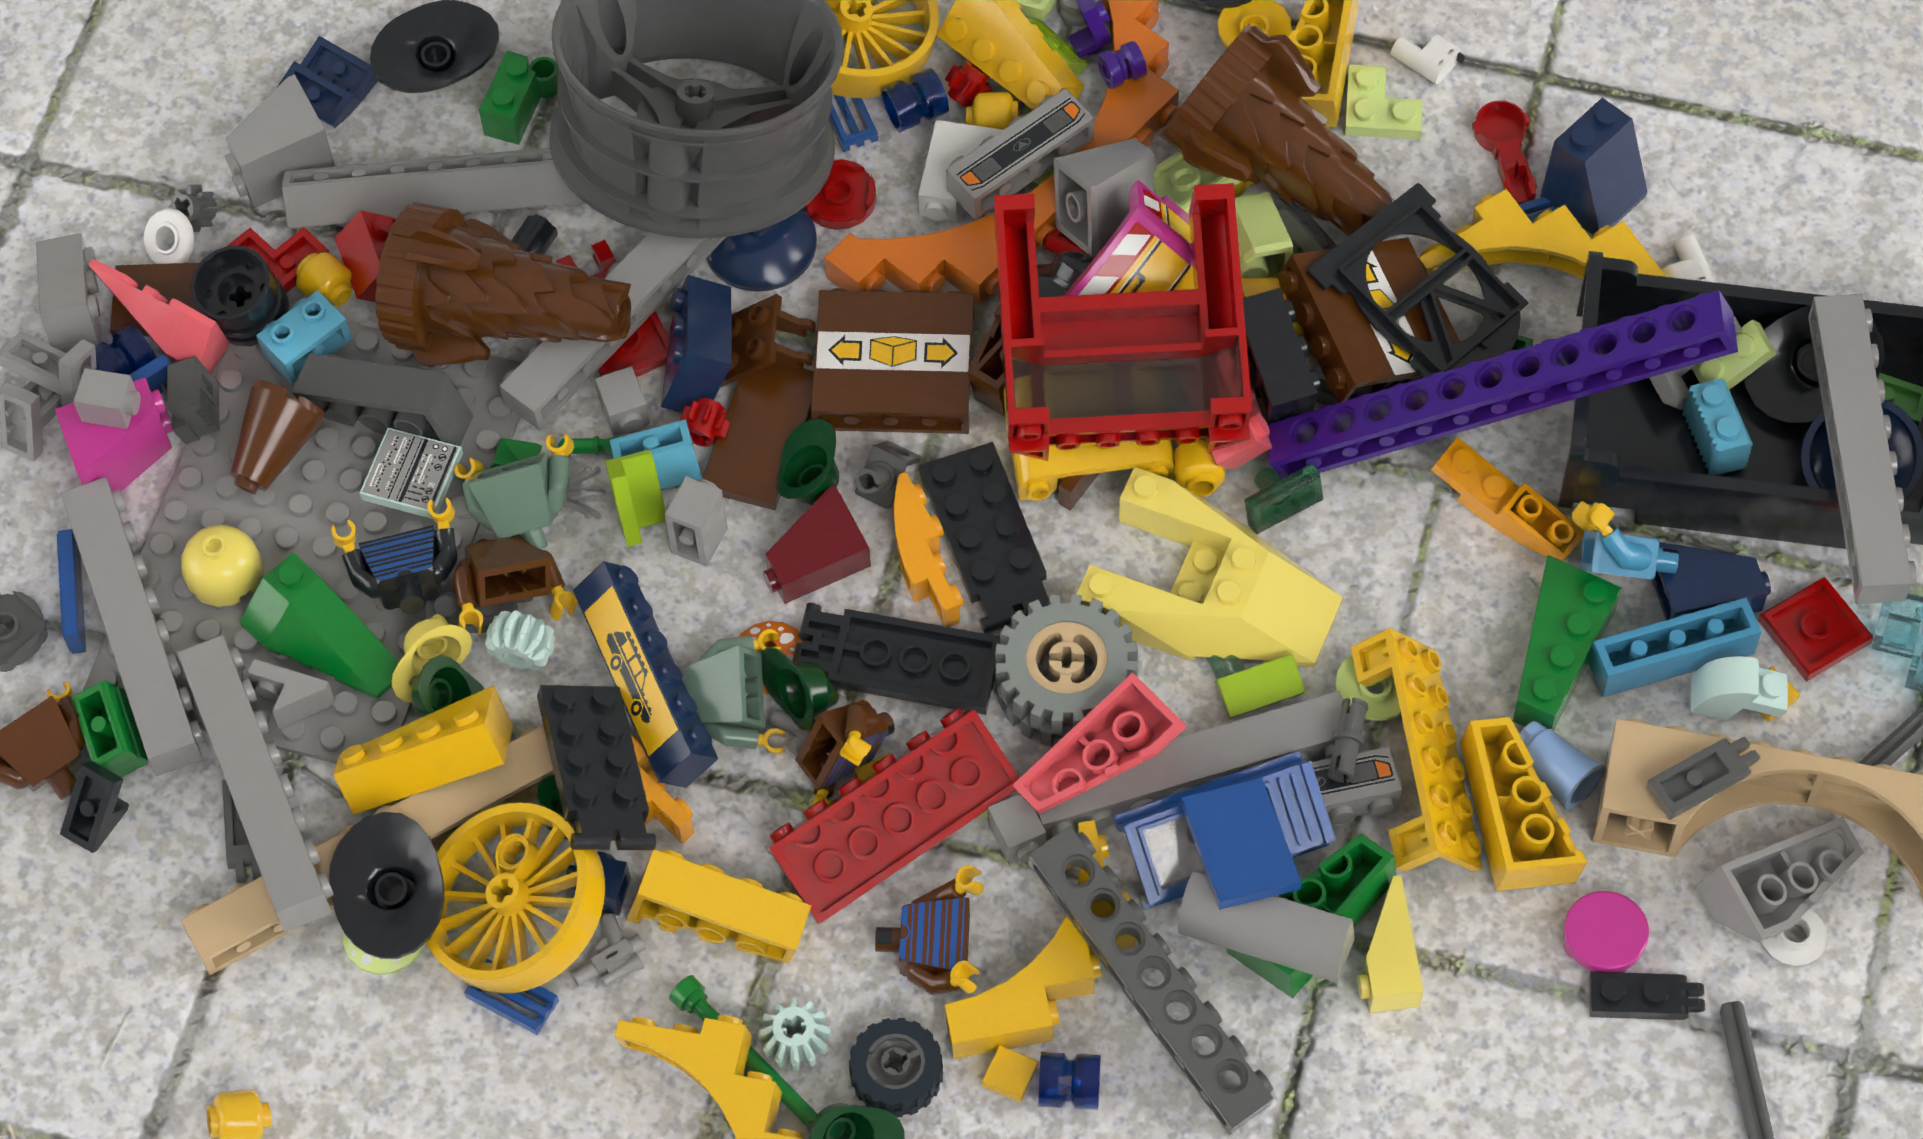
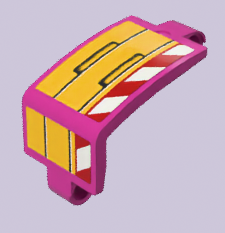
M1137 180L1130 188V211L1063 296L1194 289L1189 214L1168 196L1158 197L1142 182ZM1076 369L1048 370L1044 374Z

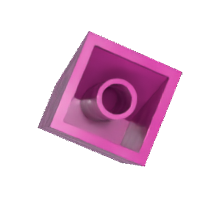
M146 377L133 381L136 391L140 393L141 401L139 411L136 415H132L128 429L81 422L74 403L55 409L82 485L106 477L112 491L116 489L122 491L172 448L167 433L173 432L172 423L159 389L151 392Z

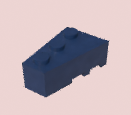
M687 275L681 289L676 288L670 301V310L673 311V317L669 332L670 339L660 406L681 413L685 406L691 407L692 402H697L700 398L714 400L732 365L731 287Z

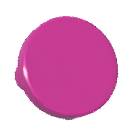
M1598 891L1587 894L1578 899L1568 911L1563 928L1564 950L1568 956L1590 971L1625 973L1644 954L1649 939L1647 919L1640 907L1622 894L1610 891Z

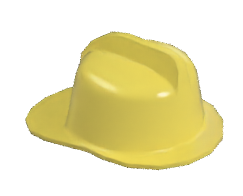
M435 614L431 619H425L411 627L405 635L403 645L405 655L398 663L392 675L391 686L395 695L402 701L413 703L411 698L412 687L409 685V681L412 677L421 673L423 666L431 658L446 656L461 664L471 651L472 639L470 633L461 626L449 624L439 614Z

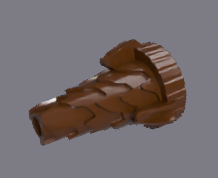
M1248 24L1198 83L1160 134L1163 139L1183 154V160L1189 165L1208 173L1242 182L1249 179L1255 185L1261 181L1288 204L1291 205L1293 201L1297 202L1317 218L1334 224L1348 237L1395 201L1390 193L1373 179L1375 174L1357 159L1358 155L1355 150L1325 125L1328 119L1302 99V97H1314L1321 86L1315 80L1311 68L1291 39L1286 35L1268 36L1256 25L1251 26Z
M414 202L412 205L406 206L405 210L401 211L397 216V220L393 223L383 248L376 281V315L380 331H382L384 339L388 340V343L394 344L398 349L412 351L423 366L460 364L474 360L486 361L490 357L491 350L482 340L485 337L506 340L509 337L530 338L553 343L561 342L562 338L598 342L625 339L631 326V301L628 296L631 284L588 276L580 268L551 263L552 256L525 252L520 245L513 243L492 226L471 218L465 221L464 216L456 209Z

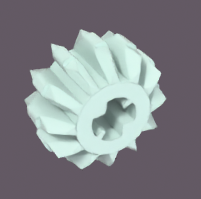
M517 610L512 613L501 611L498 616H494L493 622L489 624L486 632V652L490 656L496 657L497 662L508 664L510 668L517 667L522 671H527V669L537 671L542 666H546L548 658L552 656L555 647L553 645L555 641L554 630L550 626L544 625L542 619H535L531 614H521Z
M792 997L789 1002L790 1007L784 1008L782 1004L776 1002L774 1005L775 1015L764 1014L762 1022L765 1028L760 1029L758 1035L759 1041L765 1043L763 1053L767 1058L775 1056V1064L779 1069L788 1061H791L792 1069L797 1072L800 1069V1061L805 1060L808 1065L814 1067L816 1064L814 1054L826 1055L828 1048L824 1041L831 1038V1029L824 1025L827 1022V1018L823 1011L814 1013L815 1007L811 1000L800 1008L798 1007L797 999ZM787 1034L793 1035V1037L789 1038Z

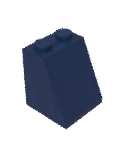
M1602 97L1554 141L1540 197H1545L1549 200L1550 205L1554 208H1560L1565 205L1581 227L1591 235H1594L1606 225L1615 226L1647 196L1648 191L1633 119Z

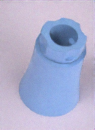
M1533 721L1529 723L1519 734L1534 761L1532 766L1542 782L1546 783L1547 787L1567 810L1577 807L1588 798L1603 778L1605 773V766L1585 755L1552 729H1547L1539 722Z

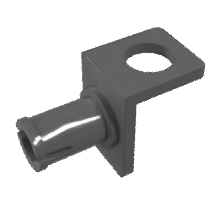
M890 441L873 445L864 469L857 474L860 477L855 478L856 495L883 508H890L895 498L899 474L905 472L907 466L919 463L921 456Z

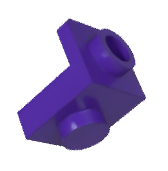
M1075 0L1087 25L1086 28L1068 37L1079 58L1096 54L1104 46L1112 43L1104 25L1105 22L1110 21V18L1101 0L1095 3L1093 0Z

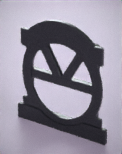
M1416 183L1309 267L1306 274L1324 291L1332 286L1341 296L1350 293L1361 313L1373 328L1389 342L1410 353L1413 359L1409 364L1422 378H1425L1433 373L1449 371L1465 366L1470 362L1486 360L1510 351L1518 337L1521 320L1520 311L1529 302L1509 282L1505 284L1493 274L1483 257L1467 241L1450 231L1439 220L1441 215L1432 207L1436 203V199L1420 183ZM1397 235H1416L1434 240L1456 253L1386 311L1374 301L1367 284L1366 264L1370 252L1381 241ZM1465 266H1469L1481 286L1484 299L1444 285V283ZM1435 296L1481 313L1484 317L1478 330L1465 340L1451 343ZM1420 304L1432 342L1409 335L1396 322Z

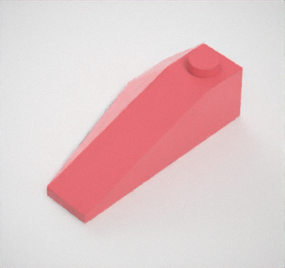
M95 259L91 260L89 266L97 277L172 363L196 356L204 367L212 373L230 345L228 339L214 320L174 298L168 301L156 289L145 285L141 291L137 289L138 283L126 274Z
M1132 672L1012 786L1039 814H1042L1158 755L1187 726Z

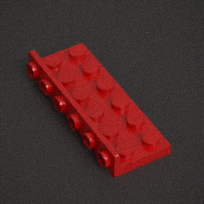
M959 707L939 720L943 727L931 735L926 730L917 734L905 743L909 750L897 758L892 753L883 757L871 766L875 771L872 775L863 781L858 776L852 778L837 789L840 796L829 804L824 799L818 801L803 812L806 817L805 820L794 827L788 822L769 835L772 842L766 845L765 849L773 856L803 903L811 905L809 912L817 924L822 923L987 811L989 806L1000 802L1016 791L1012 785L1019 779V776L975 709L963 712Z

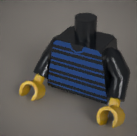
M446 497L447 509L441 514H436L435 503L432 499L428 502V512L437 523L438 530H434V526L431 525L359 543L360 549H356L354 545L356 529L352 521L347 520V525L351 532L347 537L337 535L335 526L332 525L333 542L344 550L345 554L341 556L353 586L370 598H379L384 609L400 608L405 614H416L423 609L424 601L438 598L441 593V583L447 580L457 563L454 528L449 526V522L455 516V510L450 500Z

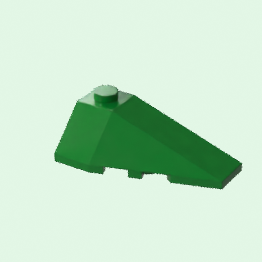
M291 553L262 578L239 623L267 651L278 656L283 654L299 661L301 666L310 670L315 668L333 676L337 682L376 699L380 698L392 687V675L399 661L333 590L296 554Z

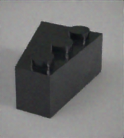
M1280 288L1243 298L1248 362L1257 386L1253 387L1256 399L1262 397L1268 414L1266 423L1270 424L1283 420L1288 416H1297L1314 411L1317 393L1321 392L1320 381L1314 369L1309 371L1305 358L1308 357V348L1302 334L1297 335L1293 323L1296 322V315L1290 299L1284 301Z

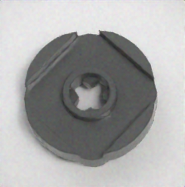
M12 591L13 594H0V624L4 626H9L12 623L15 624L10 634L0 636L1 672L11 671L17 665L28 661L38 652L48 637L45 619L38 604L30 596L22 592Z

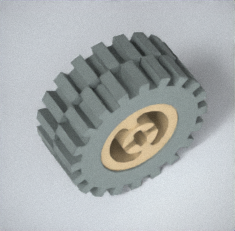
M1060 594L1049 596V605L1042 607L1037 599L1028 604V616H1025L1020 610L1012 616V628L1005 625L1000 633V644H997L995 652L998 702L1002 710L1007 708V720L1013 727L1021 721V732L1027 738L1031 739L1035 732L1041 734V744L1051 747L1053 738L1062 739L1132 672L1138 677V649L1136 641L1132 642V631L1127 623L1120 627V615L1115 610L1111 609L1104 615L1102 613L1103 602L1092 598L1090 605L1085 606L1082 605V595L1071 594L1070 603H1061ZM1048 653L1049 680L1038 669L1039 662ZM1084 653L1093 660L1096 666L1094 672L1086 680H1084ZM1063 665H1070V668H1063Z

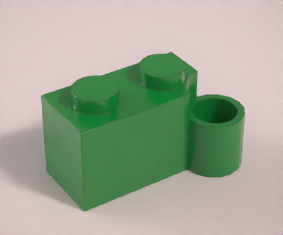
M506 51L479 108L485 136L517 145L520 144L540 99L550 98L558 94L559 70L554 59L539 57L529 65L528 56Z

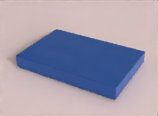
M1262 778L1181 798L1184 815L1219 910L1301 890V879Z

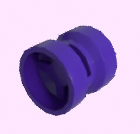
M1135 41L1122 44L1120 50L1115 52L1107 50L1097 55L1100 74L1109 89L1122 86L1124 80L1129 78L1137 80L1147 75L1144 56Z

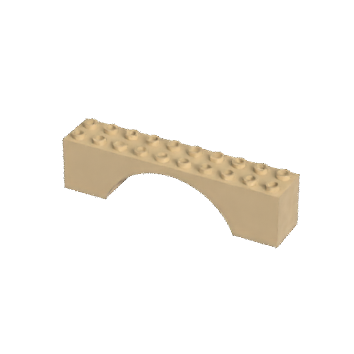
M1616 718L1606 756L1605 773L1602 780L1593 842L1676 857L1682 847L1697 832L1728 814L1756 806L1774 804L1812 807L1844 817L1860 825L1880 839L1896 854L1911 873L1923 899V772L1917 774L1903 772L1890 765L1879 764L1871 766L1856 763L1853 759L1847 757H1822L1814 755L1805 749H1793L1790 751L1774 748L1765 742L1753 741L1750 742L1751 745L1748 749L1739 754L1741 757L1752 750H1756L1760 756V759L1749 767L1751 773L1748 777L1669 820L1647 790L1648 780L1721 739L1727 738L1730 743L1736 740H1731L1728 736L1717 733L1709 735L1693 733L1680 726L1660 727L1649 725L1647 722L1637 718H1628L1626 720Z

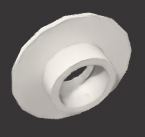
M166 208L157 211L149 218L143 236L145 251L149 258L155 264L184 263L188 260L193 250L194 233L187 216L179 210ZM170 229H172L175 235V242L172 248H169L166 240Z
M1808 909L1794 925L1804 931L1807 938L1805 941L1792 942L1785 937L1783 932L1762 941L1763 946L1771 957L1782 964L1796 967L1808 965L1819 959L1826 950L1828 934L1826 925L1819 915Z

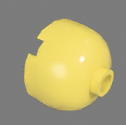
M227 525L208 526L198 531L186 543L181 555L182 576L190 592L200 602L216 607L230 606L240 602V597L246 595L249 591L253 593L258 588L263 576V560L254 541L239 528Z

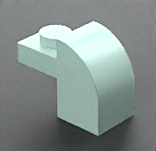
M1735 656L1716 659L1706 663L1691 675L1692 713L1728 721L1743 708L1777 717L1782 716L1788 711L1787 674L1760 668L1758 658Z

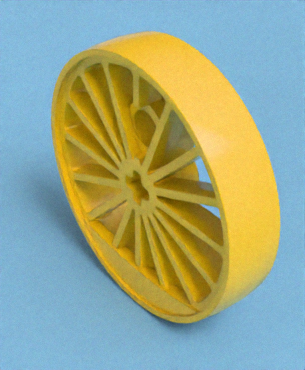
M825 0L839 22L843 41H846L841 68L831 86L832 94L849 98L879 97L905 87L921 73L932 54L937 38L939 11L936 0H885L875 6L872 5L876 0ZM908 2H913L918 10L887 13ZM922 24L924 33L897 26ZM894 40L918 45L920 47H918L914 51H911ZM852 42L860 69L847 67ZM866 50L881 68H870ZM883 50L900 60L893 63Z
M509 803L487 809L475 815L456 829L443 843L437 854L444 879L445 902L440 923L426 944L435 958L449 972L465 983L484 991L503 994L518 993L549 982L566 970L578 958L589 943L599 923L605 898V877L603 866L596 850H572L571 846H569L548 864L564 837L566 836L570 842L571 834L576 833L572 822L565 821L564 816L540 805ZM526 826L524 836L517 833L513 834L515 828ZM542 826L553 827L539 849L536 844L540 828ZM501 834V841L496 848L494 858L486 844L489 840ZM477 850H479L495 876L491 881L464 867ZM525 850L523 858L517 863L516 857ZM576 861V872L554 879ZM460 873L487 887L485 893L451 890ZM576 886L574 898L546 897ZM449 902L483 904L446 917L447 904ZM536 907L570 910L562 924L536 909ZM531 914L559 929L549 942L544 938L532 919ZM478 921L451 944L449 943L448 931ZM525 925L540 947V950L531 957H529ZM483 936L469 960L458 957ZM513 938L517 959L516 965L507 964ZM497 944L493 963H486V959Z

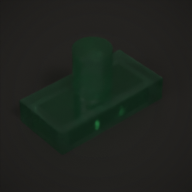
M1310 464L1282 479L1271 467L1260 470L1254 479V483L1260 491L1244 499L1247 523L1253 532L1259 534L1322 501L1323 492L1319 471Z

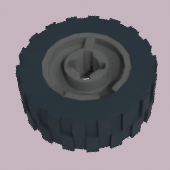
M887 1018L882 1019L880 1023L869 1025L864 1033L861 1032L858 1035L856 1044L852 1045L850 1050L849 1071L852 1087L855 1088V1095L859 1101L862 1100L865 1103V1106L885 1109L892 1112L896 1117H903L906 1114L913 1115L918 1113L919 1109L922 1107L926 1108L931 1103V1099L937 1096L940 1091L939 1084L943 1081V1061L939 1043L933 1039V1034L928 1029L925 1030L921 1027L920 1023L914 1020L910 1022L906 1021V1018H898L896 1020ZM893 1062L902 1063V1072L897 1073L896 1069L889 1067L890 1064Z

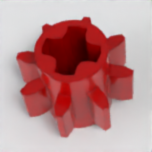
M966 61L964 66L960 65V67L953 64L944 79L950 87L947 94L954 101L965 107L972 106L973 100L978 93L992 92L993 89L989 86L990 83L987 82L990 76L970 61Z
M700 398L697 402L693 401L691 407L685 406L679 420L686 419L693 444L702 447H709L712 443L715 444L717 437L725 439L731 422L725 420L727 415L725 408L719 402L709 398Z

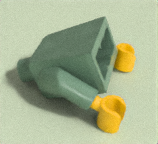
M565 433L563 446L555 448V437L550 434L546 438V446L553 453V456L550 458L547 453L484 470V466L480 461L470 457L471 470L469 473H467L464 465L456 464L454 473L457 477L465 480L462 488L468 513L488 530H493L499 539L519 534L520 538L536 548H545L548 544L542 527L552 524L558 512L562 510L568 488L569 459L567 456L574 449V442L571 437Z
M767 629L760 634L758 639H753L752 636L719 639L700 657L698 662L689 665L685 670L686 689L697 705V713L704 728L709 732L712 739L725 746L756 749L758 745L765 746L767 752L772 755H781L785 752L783 748H772L768 744L769 739L773 736L786 737V734L781 729L773 728L765 734H760L758 729L765 728L762 656L760 652L767 648L764 646L767 641L779 639V634L776 631ZM773 647V648H777L779 651L782 652V648H781V647Z

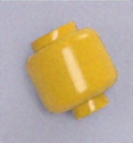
M1008 92L978 93L973 100V106L966 107V124L1005 130L1015 118L1021 116L1020 101H1014L1012 95Z
M328 252L313 253L304 258L299 264L296 271V285L306 298L318 290L334 307H340L350 299L352 295L351 271L334 255Z
M1200 438L1199 442L1193 444H1180L1174 450V477L1176 483L1200 498L1212 495L1223 484L1226 477L1225 468L1216 464L1211 452L1207 453L1206 439Z
M253 1089L218 1093L214 1098L213 1104L207 1105L206 1108L207 1127L211 1139H262L264 1128L271 1127L269 1103L261 1102L259 1095Z

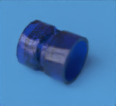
M927 68L911 75L908 83L900 79L881 88V97L887 115L894 128L900 133L918 126L922 117L930 121L949 112L945 90L932 68Z
M131 323L112 335L111 344L102 341L95 346L97 370L130 375L157 358L147 340Z
M1041 1052L1038 1107L1062 1108L1066 1102H1071L1075 1109L1098 1110L1101 1055L1077 1053L1074 1059L1071 1060L1067 1058L1065 1053ZM1072 1076L1071 1086L1060 1084V1077Z

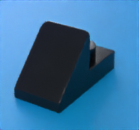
M91 760L81 764L60 835L91 853L96 852L129 808L127 802L118 798L124 779Z

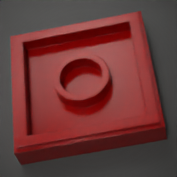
M1826 577L1819 579L1764 611L1758 618V622L1806 682L1870 645L1874 638Z

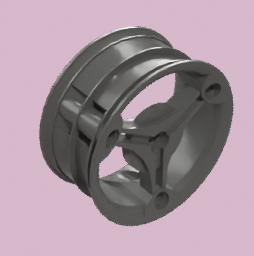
M825 0L561 1L552 25L553 54L560 72L557 87L559 105L554 112L550 126V150L554 165L563 181L572 192L591 208L612 220L645 232L678 238H721L754 232L781 222L800 211L821 191L832 170L835 155V140L829 122L832 108L831 86L837 78L843 58L841 27L834 12ZM668 59L719 61L756 72L774 81L779 86L732 89L709 80L669 77L643 63ZM614 95L637 113V117L621 112L600 99Z

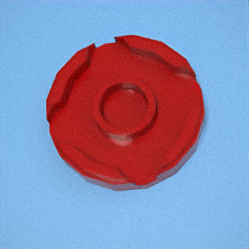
M844 159L834 160L827 182L814 199L803 208L808 212L812 220L822 227L833 230L850 229L863 223L873 213L877 202L875 180L872 175L870 177L863 166L856 162Z

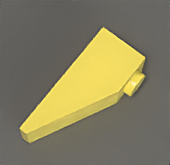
M1402 875L1393 876L1366 956L1363 973L1357 974L1360 999H1367L1370 1013L1420 1007L1423 986Z

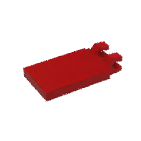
M605 239L591 245L594 253L592 254L593 259L600 273L592 277L604 279L609 268L617 262ZM571 255L556 260L557 264L577 267ZM656 311L598 369L600 376L632 366L636 377H639L666 365L670 337Z

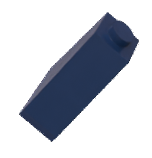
M1659 542V548L1679 551L1676 573L1655 572L1654 580H1652L1666 620L1746 597L1753 613L1763 610L1767 595L1771 593V585L1767 573L1760 571L1756 558Z

